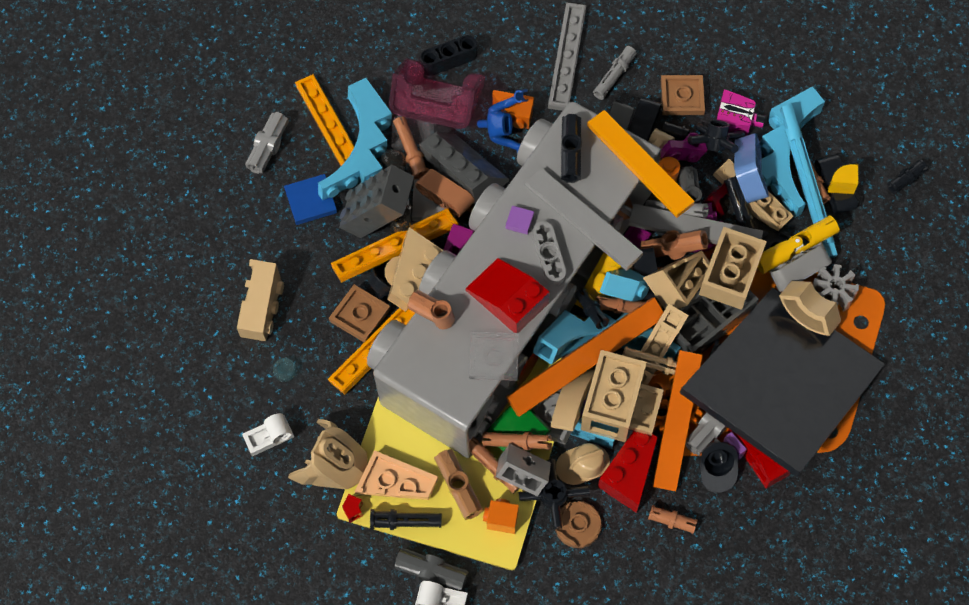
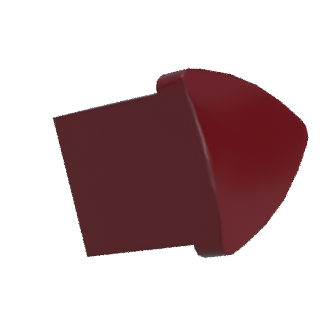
M725 183L718 186L701 203H712V211L717 212L718 219L724 216L719 200L728 192Z

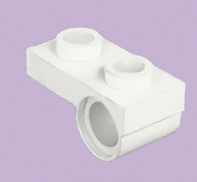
M282 413L269 416L265 419L263 425L242 434L252 456L294 438L285 415Z
M422 581L415 605H466L468 593L444 588L435 582Z

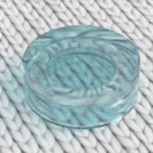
M281 358L274 363L273 373L279 381L287 382L294 378L296 367L292 360Z

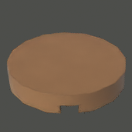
M584 501L567 503L560 509L562 528L555 529L558 538L565 545L572 548H584L597 540L601 532V519L598 511L592 505Z

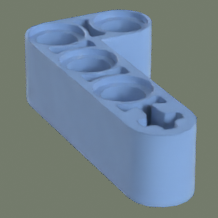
M754 133L735 139L738 151L735 153L734 170L747 204L769 197L762 175V150L757 134Z

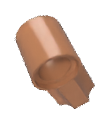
M420 290L413 292L407 304L409 310L434 322L435 326L442 330L448 329L454 324L455 317L447 301L437 300ZM441 313H447L443 317H438Z

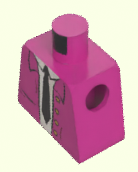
M724 90L717 120L725 121L729 124L728 132L744 131L745 136H747L750 125L763 128L765 115L753 113L756 104L754 100Z

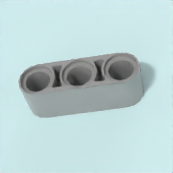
M823 242L800 254L794 255L787 262L770 270L769 273L778 291L782 292L791 281L807 279L821 268L830 265L832 260Z

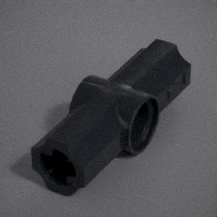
M567 114L562 117L561 180L566 181V183H575L581 180V117L576 114Z

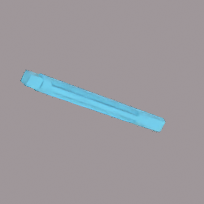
M787 104L781 107L780 112L814 224L827 217L793 106L792 104ZM833 236L823 241L830 258L838 255Z

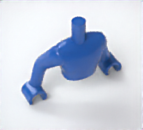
M527 89L516 90L513 97L492 105L488 109L487 120L477 121L478 128H487L492 142L517 150V153L521 144L504 137L512 133L511 115L501 110L516 103L528 102V99L523 97V93L528 92Z

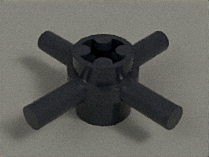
M711 120L708 122V127L698 123L695 128L704 135L689 136L688 143L690 145L706 143L708 150L718 152L727 149L732 153H736L738 146L730 140L744 137L745 132H728L729 124L727 122Z
M548 459L546 461L551 463L548 483L538 496L527 491L519 492V501L541 500L547 508L551 509L553 529H561L560 508L566 503L568 497L590 496L589 486L567 488L563 482L557 480L555 459ZM548 491H559L557 494L558 499H552L551 493L547 494Z

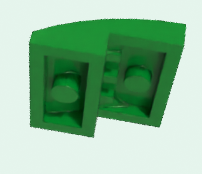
M510 405L486 432L511 434L531 432L533 435H547L551 429L532 409L519 417ZM499 447V448L504 452V450H505L507 447Z

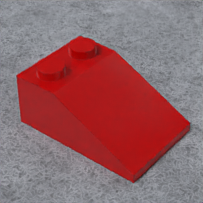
M499 258L465 288L472 297L516 335L549 304L550 292L532 276Z

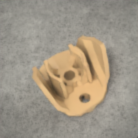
M318 419L317 423L324 427L325 430L317 438V442L311 451V460L305 461L308 466L290 473L288 478L302 485L349 489L357 485L367 467L366 451L349 434L338 428L336 424L331 421Z

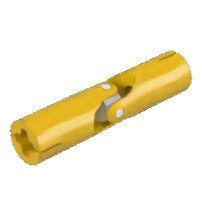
M829 215L790 237L788 240L767 249L762 253L757 267L758 270L765 274L790 260L793 255L800 254L839 233L840 229L836 220ZM802 238L807 239L809 243L804 246Z

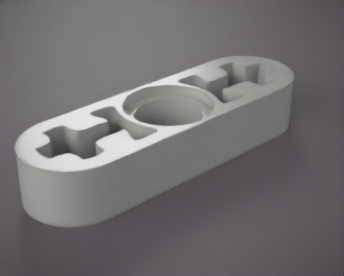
M542 221L533 228V240L546 282L552 286H558L565 281L566 269L554 228L550 223ZM540 230H544L547 233V242L545 243ZM552 249L556 255L553 258H546L543 255V251ZM555 264V270L559 273V277L555 278L552 275L551 265Z

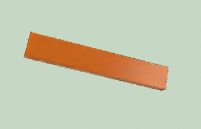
M682 350L678 352L652 487L676 492L693 402L679 392L700 368L701 354Z

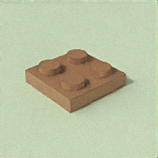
M661 75L662 115H704L703 75Z
M354 284L329 317V322L360 341L365 342L387 316L391 307Z

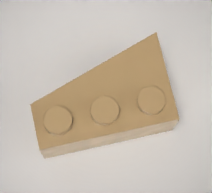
M410 227L404 237L387 299L405 312L408 310L409 298L413 292L419 290L422 277L428 266L440 252L444 251Z
M699 251L683 257L643 277V279L664 309H666L668 304L679 309L688 306L701 287L710 262L704 253Z
M250 259L249 266L252 268L251 280H246L245 283L248 291L245 301H242L237 330L240 337L266 341L268 334H271L273 330L272 318L273 314L278 312L279 302L277 299L278 295L283 293L284 282L281 280L276 263Z

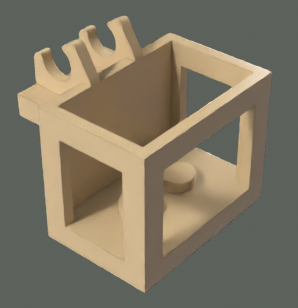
M604 350L600 351L582 415V431L626 442L629 430L652 436L664 390L641 384L647 362ZM595 421L619 428L618 433L593 427L591 423Z

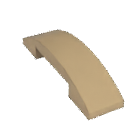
M668 304L641 351L664 357L689 315ZM645 367L641 384L648 385L656 370Z
M590 368L562 387L553 413L551 428L574 431L580 418V408L591 386L596 368Z

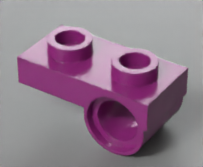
M690 133L683 141L669 140L661 149L660 158L673 157L680 161L697 162L707 151L706 143L690 145L688 137L699 135L697 133Z

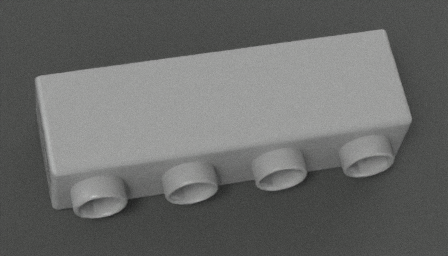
M576 102L568 103L553 124L545 119H539L530 127L517 153V162L522 167L507 188L497 183H492L483 191L469 218V227L475 232L458 255L448 250L442 251L433 259L425 271L419 290L437 300L447 301L455 317L454 324L450 328L442 330L436 327L434 322L417 313L412 316L407 325L398 320H392L379 332L367 356V365L374 370L373 375L380 404L466 458L472 456L469 442L473 437L472 428L477 423V415L493 393L498 395L496 398L498 405L494 413H489L486 417V422H488L486 432L507 405L508 400L506 396L519 387L517 385L518 378L526 362L533 354L538 337L565 310L568 312L572 310L577 301L575 293L578 290L582 292L581 288L585 287L604 253L527 188L525 182L540 168L544 169L622 235L629 227V219L623 220V217L617 213L621 211L630 217L632 212L631 208L624 205L625 201L630 197L632 206L634 204L644 205L652 193L587 127V122L598 114ZM567 114H576L581 117V180L575 183H566V181L561 180L562 117ZM624 129L659 165L661 148ZM512 206L534 211L528 235L505 229ZM542 221L548 222L553 226L566 269L565 281L558 286H552L546 282L533 240V228ZM540 230L545 243L547 242V233L544 230ZM552 249L543 251V255L546 258H553L556 255ZM497 258L532 276L550 292L549 304L517 335L465 290ZM555 264L551 265L552 275L555 278L559 277V273L555 270ZM441 313L438 317H443L447 313ZM481 434L475 437L479 442L483 440Z

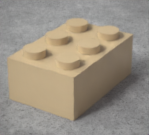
M723 227L699 295L742 310L767 241Z

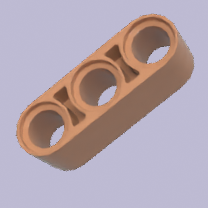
M430 169L415 183L416 188L422 195L440 207L448 208L456 217H460L475 202L468 191L433 169Z

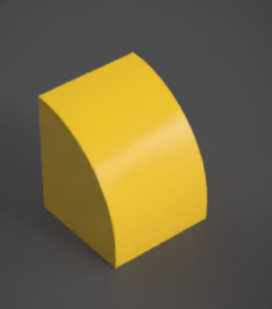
M849 164L840 167L832 177L828 193L854 194L858 186V165Z

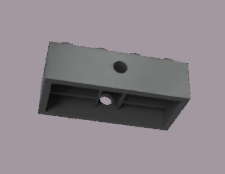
M390 165L355 188L350 189L345 197L347 201L346 206L340 214L341 222L339 228L362 238L404 215L414 176L394 165Z
M750 290L742 310L699 295L700 291H698L688 306L679 308V310L689 316L673 342L679 345L682 351L696 354L703 353L715 343L716 339H720L740 323L757 305L759 299Z

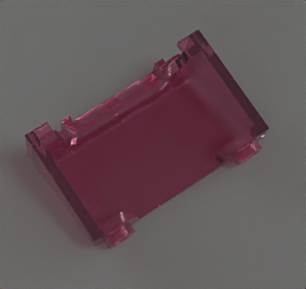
M406 58L392 75L389 108L394 114L456 129H464L471 122L484 86L485 76L469 74L465 77L462 87L425 79L423 65L416 60Z

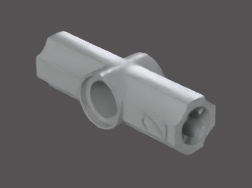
M271 113L263 131H259L255 136L254 148L245 163L246 168L254 173H263L271 156L275 155L279 150L281 136L289 123L288 118L282 113Z
M706 413L699 421L697 428L686 439L685 445L693 454L699 456L704 448L714 438L717 439L727 427Z

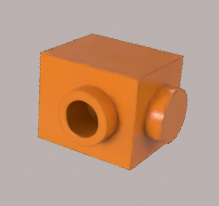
M506 499L491 500L490 507H485L483 521L487 522V529L515 534L519 505L511 504Z

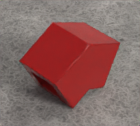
M348 494L342 505L349 523L363 517L360 510L363 505L362 499Z

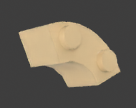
M791 281L779 295L787 312L799 324L815 333L830 336L841 322L837 302L822 297L814 289L811 282Z

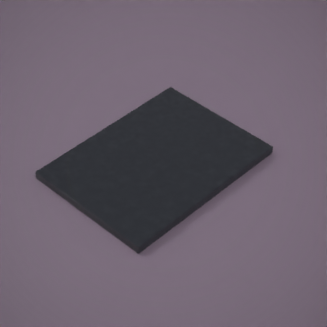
M772 288L686 382L679 393L798 477L885 364L836 330L830 336L815 333L799 324L783 306L779 296L781 293Z

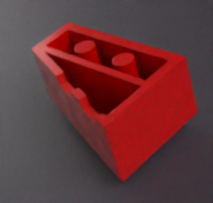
M728 429L727 432H732L747 449L743 456L765 488L790 475L788 470L731 429Z
M633 431L600 477L598 488L637 513L658 437L654 434L651 436Z

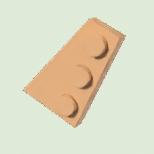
M374 450L355 489V494L429 500L438 481V476Z

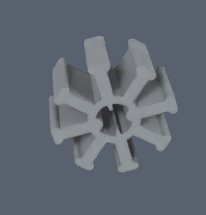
M838 264L833 266L830 274L826 267L821 268L812 283L814 289L825 299L837 302V306L839 304L843 308L842 311H846L859 290L858 284L851 285L855 274L850 270L843 278L839 277L842 266Z

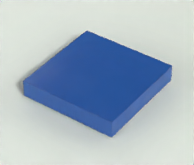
M325 174L284 186L296 225L337 213L333 197L322 200L318 195V183L326 179Z

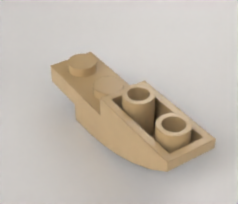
M728 159L713 176L721 184L724 183V180L736 177L734 163ZM733 190V191H734V194H735V197H736V199H737L738 205H740L739 200H738V197H737V194H736V191ZM769 191V197L748 204L745 200L748 211L752 216L777 231L793 217Z

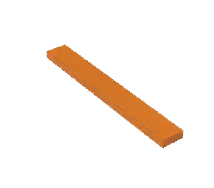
M655 297L650 298L508 394L506 399L516 415L520 417L595 366L601 350L614 353L655 325L663 314V310Z

